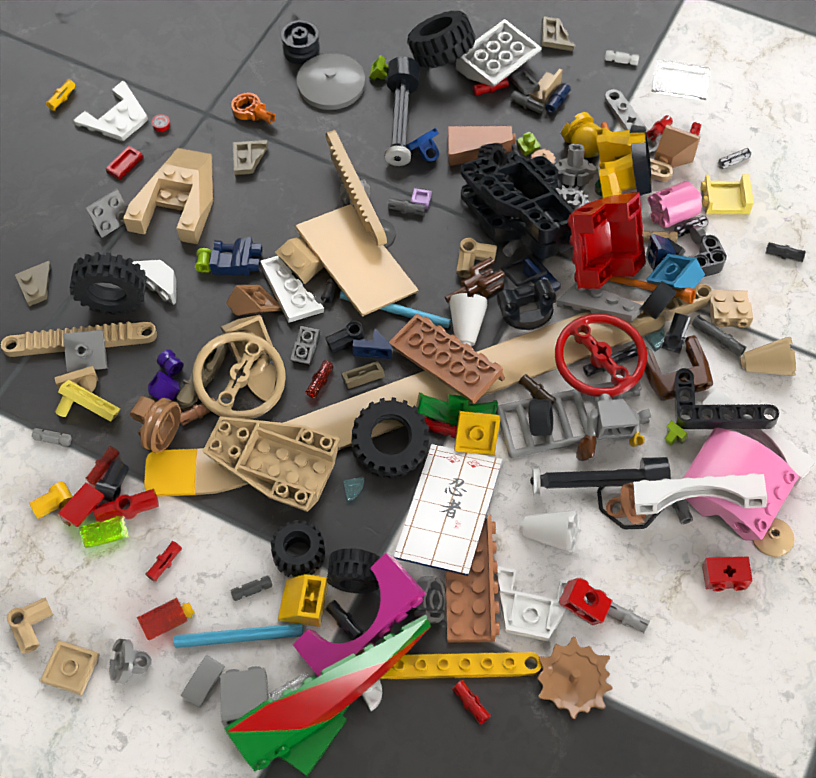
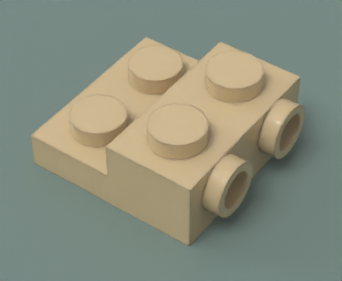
M712 290L709 307L711 323L714 326L721 328L727 326L750 327L753 320L751 302L748 299V291Z

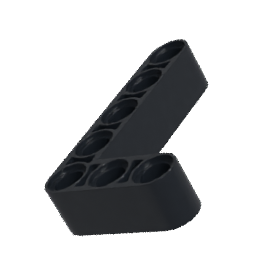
M681 368L676 372L674 381L676 424L682 429H772L776 425L780 412L776 406L771 404L695 405L693 372L687 368ZM684 378L687 379L688 382H681L679 379ZM684 396L689 398V400L683 401L680 397ZM688 415L690 419L686 420L683 419L681 416ZM702 415H708L711 419H704ZM723 415H729L731 419H725ZM743 415H750L752 419H746ZM764 415H771L773 419H767Z

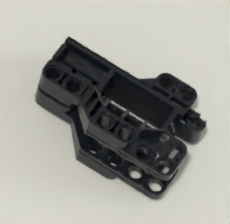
M512 152L507 156V164L501 167L488 157H480L461 166V176L467 184L462 186L460 197L478 216L480 227L494 242L521 239L540 259L555 256L556 252L560 254L572 248L570 244L572 233L571 228L568 226V218L575 209L556 191L559 170L546 157L536 156L527 160L523 155L518 156V152Z

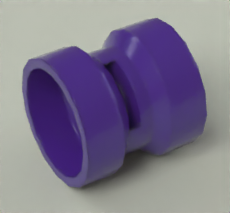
M171 349L163 351L156 360L160 367L165 368V373L170 377L177 375L184 367L183 362L176 358V354Z

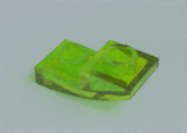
M118 516L104 522L97 521L79 528L85 548L129 537L123 516Z

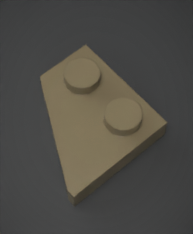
M543 16L541 46L573 51L575 44L569 41V34L563 28L560 19Z
M49 261L15 274L29 306L47 299V287L50 281L49 270H51Z

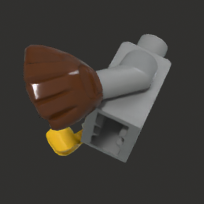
M609 394L599 396L595 409H592L587 421V433L578 445L576 458L580 461L593 458L597 439L632 436L629 439L631 447L637 446L636 439L639 446L643 445L645 439L642 435H639L641 428L638 413L630 408L623 399L612 400Z

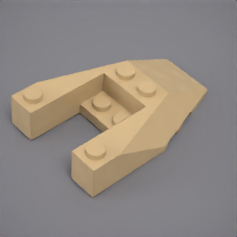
M177 148L129 203L123 218L127 231L145 234L156 206L183 211L177 225L179 240L198 244L213 203L212 155Z

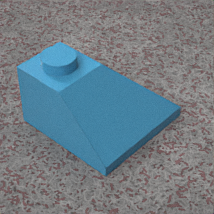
M667 254L646 281L653 284H659L663 281L668 286L674 288H695L705 274L696 258Z

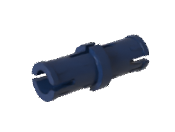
M562 83L559 89L552 94L551 100L545 106L549 113H554L558 106L565 101L566 95L571 91V87L567 83Z

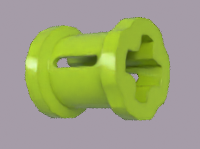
M207 248L197 250L196 255L198 259L195 268L198 272L207 273L211 271L209 263L212 250Z

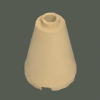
M785 337L744 352L743 357H740L741 368H745L746 372L795 376V352L790 348V344H793L792 338Z

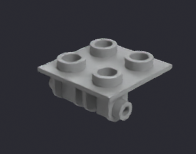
M118 189L86 207L93 221L92 226L95 230H98L101 237L125 224L123 218L127 207Z

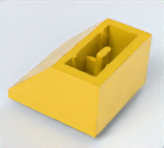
M305 574L286 579L278 621L320 627L328 590L327 577Z

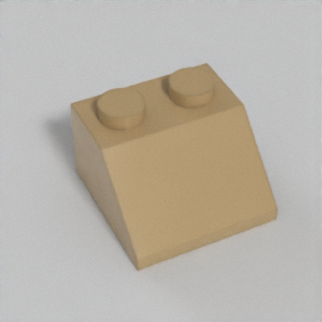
M302 236L289 239L275 252L304 284L324 267Z

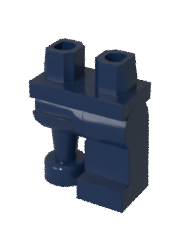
M238 238L234 244H223L221 240L214 241V250L211 252L209 263L212 275L244 274V276H249L250 271H260V259L253 258V256H262V244L253 243L252 238H246V240Z

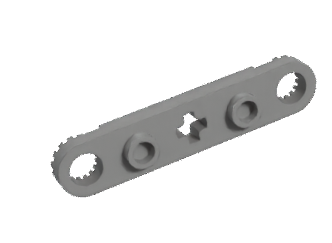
M611 89L606 92L605 102L625 131L630 130L632 125L645 126L619 90ZM616 96L617 100H612L610 97ZM653 136L649 139L647 138L648 145L652 146V149H649L650 156L656 153L658 147L656 140H650Z

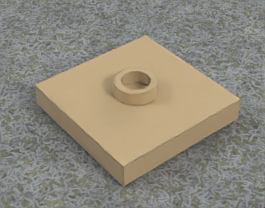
M58 640L40 682L82 696L100 654Z

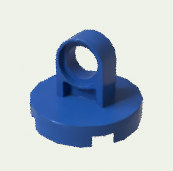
M434 128L405 146L410 151L417 147L425 161L433 162L439 157V150L432 138L440 133L437 128ZM427 149H432L435 152L434 158L427 157Z

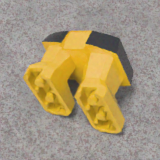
M632 125L630 130L612 132L607 128L597 129V144L601 161L599 163V177L603 198L622 194V191L635 189L637 192H640V196L652 193L651 161L646 127Z

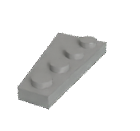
M577 283L557 300V306L559 307L568 305L572 306L573 310L587 309L592 314L606 313L631 322L643 311L641 309L642 305L601 288L578 289Z

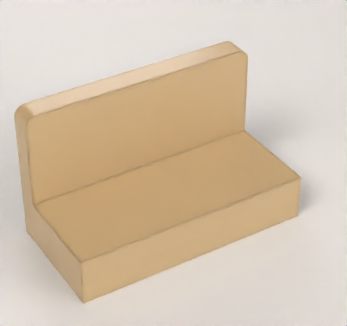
M559 68L555 75L546 72L538 82L540 91L531 93L529 96L533 100L545 105L561 84L563 70Z

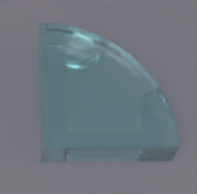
M663 328L645 336V339L655 352L663 344L665 333Z
M364 477L344 480L347 502L354 500L364 488Z

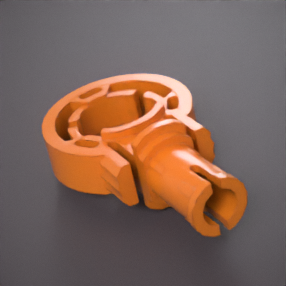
M242 93L231 102L233 114L238 119H251L253 121L261 119L269 124H273L272 122L276 120V115L266 110L265 104L260 102L256 94ZM248 101L251 105L246 107V109H240L243 104L248 103Z

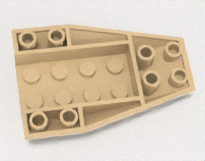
M220 416L203 449V453L268 498L308 512L318 502L331 474L340 438L304 425Z

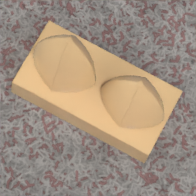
M93 366L54 377L58 389L67 380H70L91 393L94 391L97 381H99Z

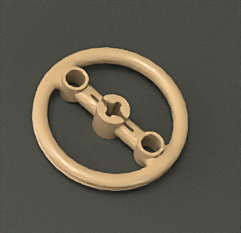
M231 332L215 337L201 349L194 362L193 384L198 398L210 411L221 417L257 418L268 412L278 402L285 386V367L279 353L268 341L251 333ZM234 341L246 342L244 355L240 363L231 367L229 383L225 391L219 394L217 401H213L206 393L202 383L201 372L205 359L220 345ZM253 348L257 353L251 354L248 352V349ZM262 351H265L272 359L277 373L276 386L272 395L265 403L254 409L246 411L232 410L234 398L239 388L245 387L248 383L250 368L253 362L259 358ZM242 369H243L242 376H240V378H238L237 381H236V376H238L239 374H241ZM229 398L231 402L224 404L221 399Z

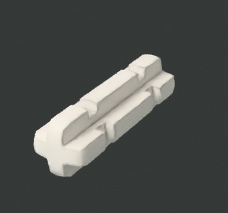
M610 50L605 55L606 61L615 60L614 62L624 64L629 62L630 65H637L639 60L638 55L632 54L630 56V54L622 52L613 53L614 51Z

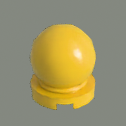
M587 112L579 113L574 116L576 119L571 124L568 122L565 124L561 136L567 143L583 145L585 149L584 158L596 157L599 154L597 129H601V127L594 123L592 116Z

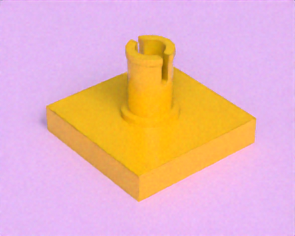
M459 411L454 451L495 455L500 415Z

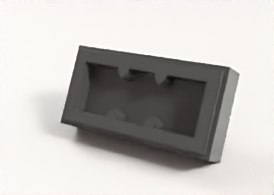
M525 70L509 75L510 81L524 96L540 91V85Z

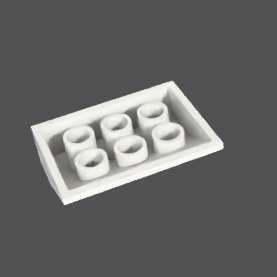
M504 19L478 38L467 54L462 55L461 58L456 60V69L469 79L495 86L537 54L541 47Z

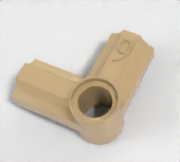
M472 238L463 239L460 243L456 274L463 278L470 277L469 269L474 266L475 259L484 261L492 257L495 261L497 246L477 243Z
M46 597L23 608H14L7 614V622L12 629L22 654L30 653L40 646L32 625L53 616ZM16 618H24L21 623L14 624Z

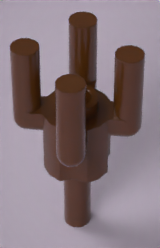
M489 257L469 269L471 276L462 280V287L445 296V300L449 303L452 295L467 293V297H472L478 293L480 296L487 297L504 287V283L499 281L487 288L488 285L501 279L505 274L502 270L494 273L492 268L479 273V271L494 264L492 257Z

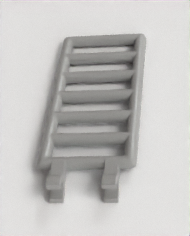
M640 381L627 392L614 396V399L640 396L639 390H642ZM607 382L592 386L607 388L613 387L614 385L611 382ZM576 389L550 394L556 398L555 405L566 439L554 441L552 435L544 436L546 443L534 445L524 408L529 407L531 400L538 399L530 398L498 405L496 413L500 415V427L509 457L516 458L579 444L587 433L588 416L581 397L586 394ZM594 397L596 404L599 401V397ZM574 398L585 435L573 437L562 400ZM649 409L638 412L640 424L650 422L651 413ZM506 411H517L527 447L515 449L505 416Z

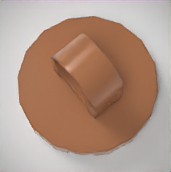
M634 483L624 484L621 488V496L612 498L607 502L606 511L612 517H627L634 525L645 522L643 518H646V514L636 515ZM617 503H620V511L618 513H613V506Z

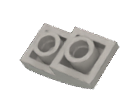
M300 326L297 342L294 343L291 361L310 365L318 342L319 329Z
M206 655L180 696L200 707L225 666Z

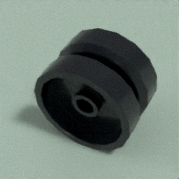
M297 20L285 25L282 29L281 39L284 56L289 62L303 65L311 58L319 55V33L313 23Z

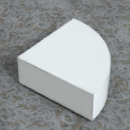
M380 680L362 694L370 711H373L379 705L382 698Z

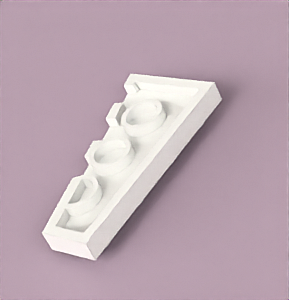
M278 256L260 261V266L288 323L324 312V307L315 301L311 292L306 291L302 282L292 275V271Z

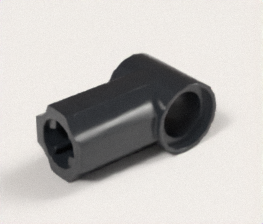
M351 321L346 325V328L325 337L331 352L334 353L351 344L353 345V340L364 339L362 324L358 321Z
M112 461L103 480L100 479L95 486V489L103 493V500L112 502L120 496L121 485L129 471V467L121 461Z

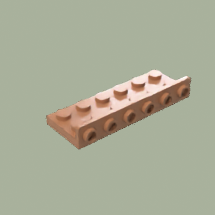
M416 314L389 341L394 350L473 404L497 379L502 382L505 379L502 372L503 368L498 363L490 362L484 354H478L467 343L464 345L455 335H449L440 325L435 326L426 316L422 317Z
M487 515V519L484 520L469 574L446 569L447 642H495L496 635L500 634L499 622H495V614H499V602L494 599V594H498V581H494V573H497V561H493V554H496L497 546L496 541H492V534H496V522H492L491 515Z

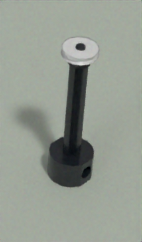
M396 57L389 61L387 68L386 85L389 90L395 93L392 143L391 147L386 149L384 159L393 166H404L411 161V152L405 146L409 93L417 90L420 66L417 61L409 57Z
M667 457L642 458L640 469L546 472L540 475L539 466L537 469L532 466L530 483L533 487L534 496L535 493L540 495L541 487H545L547 490L554 488L613 487L642 480H671V472Z

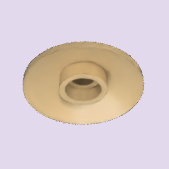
M774 518L763 539L753 540V543L763 554L771 557H780L792 549L794 534L786 522ZM772 532L777 533L778 536H773Z

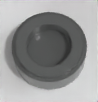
M699 225L690 228V236L694 243L701 244L706 236L704 229Z

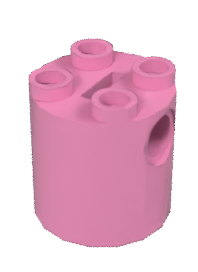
M689 181L678 183L647 198L652 211L650 214L653 223H658L662 228L678 224L697 216L701 212V194Z

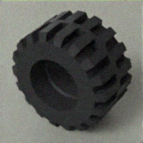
M294 520L293 524H290L289 521L285 523L286 526L284 528L282 526L278 528L279 533L275 532L273 534L274 540H271V552L275 566L278 567L281 573L284 571L287 577L290 574L293 577L308 573L313 575L315 573L314 569L319 570L321 562L323 563L325 559L323 536H321L320 530H316L315 525L312 523L308 526V522L304 520L302 523H299V520ZM297 542H303L310 546L308 552L302 556L294 557L286 553L287 549Z
M347 548L334 551L330 554L327 583L338 590L348 593L362 594L374 592L380 586L374 572L370 568L381 557L362 549Z

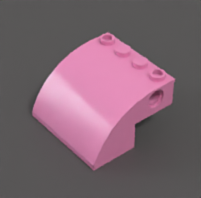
M714 428L683 478L740 476L751 473L764 474L767 492L766 507L743 508L736 503L716 497L699 496L686 498L702 516L719 515L743 540H762L799 475L781 457L760 442L735 431Z

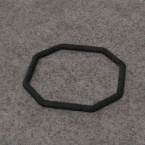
M599 487L597 490L599 510L625 530L645 529L663 511L661 510L658 514H653L644 525H624L603 509L601 491L604 487Z

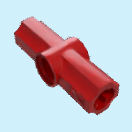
M151 489L131 496L126 494L120 495L115 501L96 506L93 512L97 524L102 525L121 518L132 519L137 513L159 507V501L155 490ZM130 504L127 509H123L124 506Z

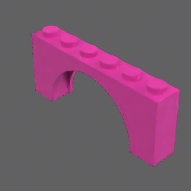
M385 553L370 568L374 572L380 586L381 602L378 615L367 632L353 641L335 644L321 637L316 631L307 630L293 644L294 648L318 677L323 669L354 653L358 656L364 653V647L370 644L376 646L375 643L380 638L383 639V637L391 633L392 630L390 628L393 625L402 622L407 617V612L412 607H417L423 601L422 597L426 592L393 555Z

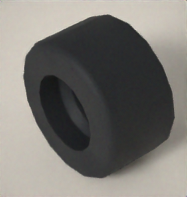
M661 281L641 306V309L653 319H657L677 292Z
M531 400L528 411L531 435H552L553 408L551 400Z

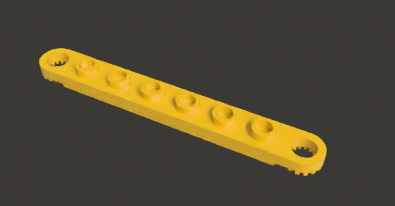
M533 652L404 655L380 679L533 676L540 672L542 665L539 661L540 656ZM534 659L537 667L535 669H528L525 666V661Z

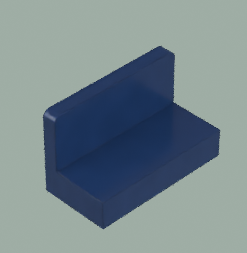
M528 258L524 260L523 273L527 278L542 272ZM537 259V261L547 270V268ZM548 270L547 274L531 281L535 285L537 281L547 279L554 292L561 288V284Z

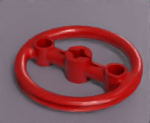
M588 314L573 320L561 331L555 346V362L563 379L577 391L593 397H599L602 394H609L611 397L627 392L639 382L646 368L647 350L639 332L625 320L608 314ZM605 323L613 325L624 331L632 339L638 352V364L632 375H629L625 367L618 366L611 358L612 348L608 343L596 341L590 334L591 328L588 324ZM570 335H573L577 343L584 344L591 352L590 362L594 367H604L610 374L613 387L600 388L589 386L571 374L563 356L564 346Z

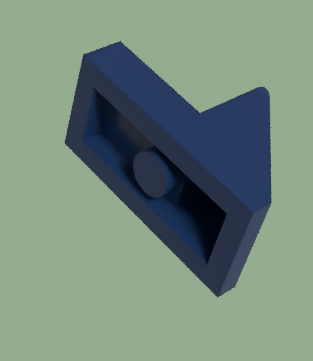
M656 234L650 235L645 256L654 271L667 254H676L670 241Z
M374 329L373 341L366 339L353 340V356L392 359V345Z

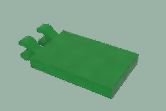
M349 705L317 730L289 748L290 750L280 758L307 777L347 721L342 715Z

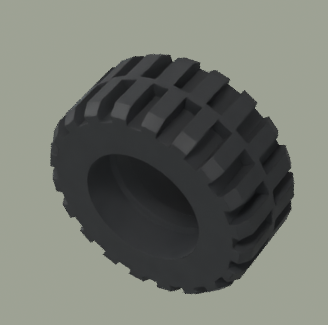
M450 10L449 12L445 11L441 14L433 15V17L425 19L424 22H420L408 34L407 43L414 60L418 62L419 66L429 69L430 67L437 68V66L452 63L454 60L461 58L462 55L467 54L469 49H472L475 44L476 36L467 14L459 10Z

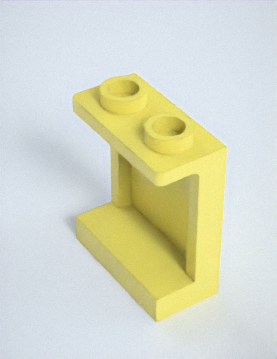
M742 174L740 181H710V175H706L704 181H701L700 190L704 193L702 205L706 208V214L751 213L754 200L750 174Z

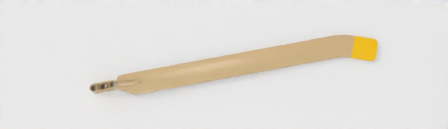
M707 284L696 285L693 288L696 290V296L692 304L684 303L683 300H680V297L674 296L657 319H653L642 311L632 322H626L631 324L641 337L655 333L664 327L665 321L673 320L675 312L686 315L705 308L709 304L712 289ZM634 301V302L643 305L645 301ZM589 310L478 351V354H484L490 362L498 363L503 368L502 372L505 377L503 382L497 379L481 397L518 384L520 378L525 374L529 375L530 378H534L557 369L555 346L561 331L573 320L592 314ZM605 323L588 324L591 328L590 334L596 341L608 343L611 348L632 341L624 331L613 325ZM570 335L564 346L563 356L566 365L590 357L591 352L584 344L577 343L574 340V336ZM423 371L284 423L304 425L340 438L338 450L352 446V429L355 418H358L360 411L363 408L369 407V403L372 401L375 404L380 401V398H385V401H389L394 397L399 402H403V400L408 401V405L413 407L414 405L416 406L419 392L447 402L448 394H460L428 372ZM383 420L372 430L371 438L404 425L396 420ZM204 448L163 450L158 453L152 451L146 458L144 488L146 491L154 489L157 497L216 494L245 486L248 483L204 454Z

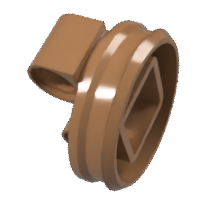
M140 396L129 415L135 421L143 424L138 435L141 437V445L144 449L158 453L165 450L172 442L181 420V408L177 402H171L168 398H161L155 403L152 399Z

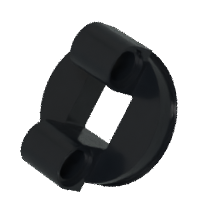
M547 279L537 281L534 286H522L513 290L505 289L497 295V303L504 321L511 327L519 330H534L545 325L553 316V303L557 302L556 294ZM535 303L537 306L535 310L520 313V306Z

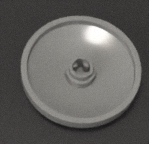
M337 53L321 54L311 58L300 68L297 75V88L303 100L316 108L325 110L341 109L353 104L361 97L365 89V74L361 65L349 56Z

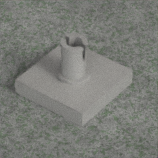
M104 330L63 334L68 373L91 366L95 370L108 369Z

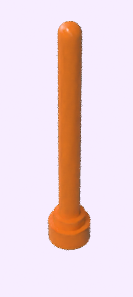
M612 276L609 279L611 282L654 291L658 284L627 277ZM689 287L682 290L672 288L677 292L675 296L680 297V300H683V302L689 304L694 302L696 296L695 289Z

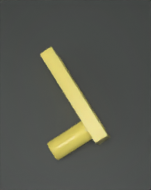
M70 380L62 384L58 391L63 396L55 412L61 417L67 416L73 401L110 422L120 411V408Z

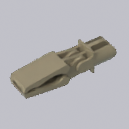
M228 343L215 348L205 359L201 372L204 389L212 379L216 378L229 350ZM193 372L189 381L183 380L184 387L177 396V401L183 411L192 408L199 399L193 384Z

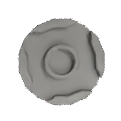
M119 638L112 648V651H116L114 659H110L109 663L110 678L115 681L114 683L125 684L131 674L145 673L152 663L150 655L143 651H135L131 640ZM137 658L142 659L145 662V667L137 665L135 660Z

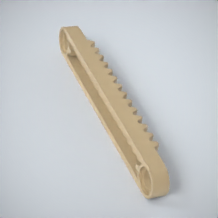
M335 130L326 132L325 135L331 152V160L333 165L336 166V171H338L341 181L344 182V188L349 193V198L352 200V204H354V209L357 210V215L360 216L365 232H370L377 247L387 244L384 229Z
M119 322L118 325L111 323L110 326L107 324H103V326L96 325L95 327L89 325L87 328L80 326L79 329L73 327L72 329L65 328L64 330L57 329L56 331L49 329V332L42 330L40 333L34 331L33 333L26 332L25 334L7 336L1 341V348L5 355L9 357L65 352L64 333L104 330L105 347L145 344L153 342L157 338V331L154 324L150 322H126V324ZM146 329L152 330V333L148 336L142 335V332ZM10 343L17 344L14 349H7Z

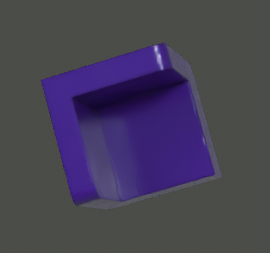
M159 370L148 384V393L159 400L161 398H168L172 401L180 390L178 381Z

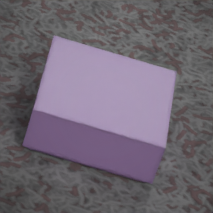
M414 188L411 202L425 204L426 207L424 209H428L432 191Z

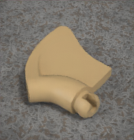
M262 354L261 358H258L256 363L250 368L247 383L250 390L264 402L272 395L277 381L276 368L269 363L271 358L267 354Z

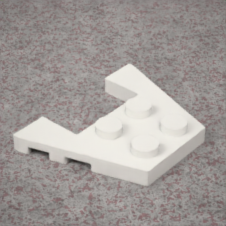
M122 81L112 89L113 95L122 100L98 120L84 111L74 119L75 125L78 127L82 125L87 127L88 130H97L103 132V135L124 141L148 121L146 113L127 84Z
M498 566L497 579L505 632L549 641L567 610L558 602L568 581L560 580L557 599L513 591L516 570Z

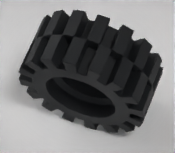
M498 142L485 144L479 149L480 153L477 157H488L500 167L507 163V153H504L506 150L502 148V144Z

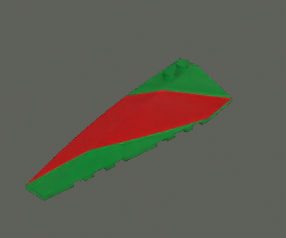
M424 615L403 626L397 635L388 634L383 637L381 644L377 646L370 644L364 647V653L358 656L353 653L323 669L318 678L309 677L303 680L299 688L284 690L282 697L273 701L272 698H269L225 727L224 730L255 772L266 768L270 761L277 756L285 755L290 750L289 748L336 716L391 669L431 627L428 617Z

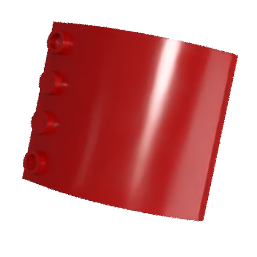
M640 192L598 199L579 207L570 214L568 226L571 228L572 233L570 244L573 246L574 251L572 262L575 264L574 280L577 283L578 289H600L612 276L634 277L646 265Z

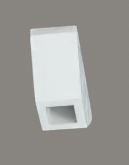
M161 260L132 262L133 264H140V270H145V276H147L146 286L151 291L155 290L164 301L168 300L173 305L176 303V277L172 268Z

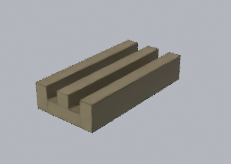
M378 361L341 373L348 389L385 377L384 370Z

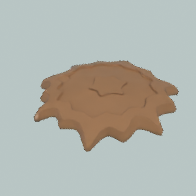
M574 636L567 646L555 644L551 656L539 657L543 671L537 677L543 686L539 698L552 700L558 709H567L572 719H575L579 712L588 713L592 707L605 709L603 694L613 689L606 682L610 673L606 670L605 666L610 660V656L597 655L590 646L580 647Z

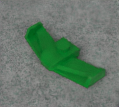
M419 392L416 407L419 414L457 426L459 411L495 415L498 402L493 400V402L468 404L469 401L463 396L448 394L447 402Z

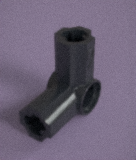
M675 312L669 332L666 333L661 348L678 354L681 353L686 338L684 336L691 317Z

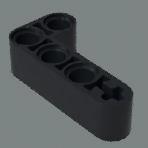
M706 235L702 240L699 254L688 257L697 259L705 274L704 277L718 274L723 270L727 255L716 236Z

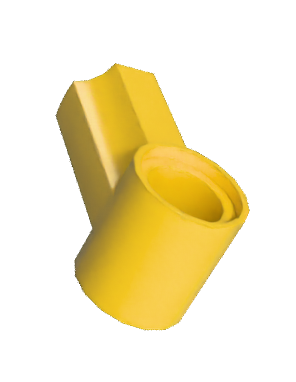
M58 482L52 485L48 493L29 503L38 519L56 509H62L73 497L65 482Z

